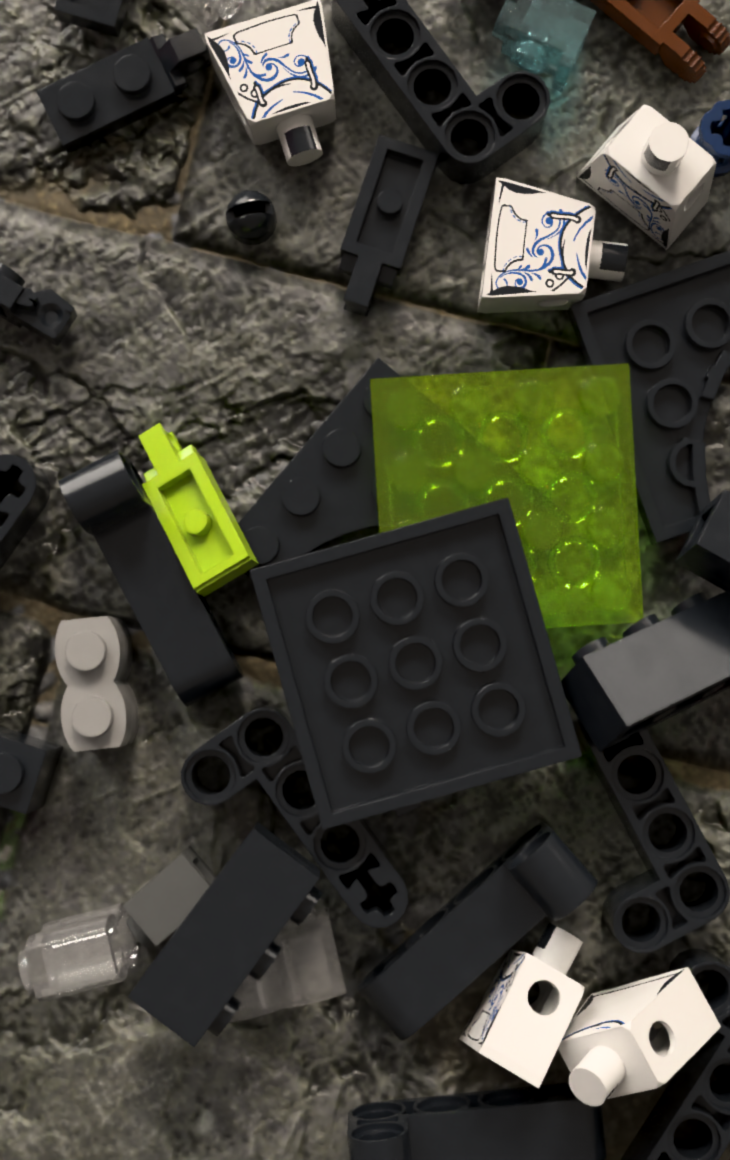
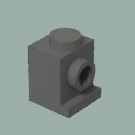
M191 846L185 849L122 906L130 915L126 919L129 930L147 949H152L155 945L157 947L171 933H175L216 878V875Z

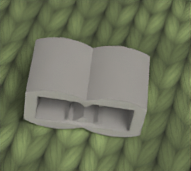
M111 616L62 620L55 637V659L59 673L67 685L61 704V724L68 745L73 752L117 748L133 743L138 729L139 711L135 694L130 684L126 681L131 671L133 649L131 638L121 618Z

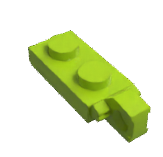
M161 423L156 424L138 437L154 467L144 473L146 482L142 486L196 593L205 597L258 565L259 563L206 460L199 455L196 448L189 445L182 449L174 433H168L164 430Z

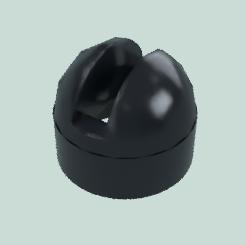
M244 190L236 194L226 210V221L229 231L236 240L243 244H261L268 240L275 231L277 223L275 208L270 199L258 191ZM264 207L266 213H253L235 219V213L238 211Z

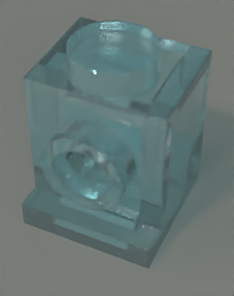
M506 0L495 23L492 36L503 41L501 53L510 56L511 61L519 68L530 73L539 74L544 71L555 76L551 88L562 93L587 40L597 11L573 0H518L517 3Z

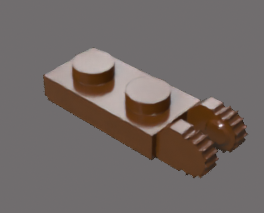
M590 0L652 54L656 56L659 53L665 66L673 73H677L679 78L681 77L689 83L693 82L695 84L704 75L707 67L704 65L705 62L701 59L702 57L675 34L682 25H684L689 37L709 53L720 55L730 45V33L726 30L727 28L699 4L700 0Z

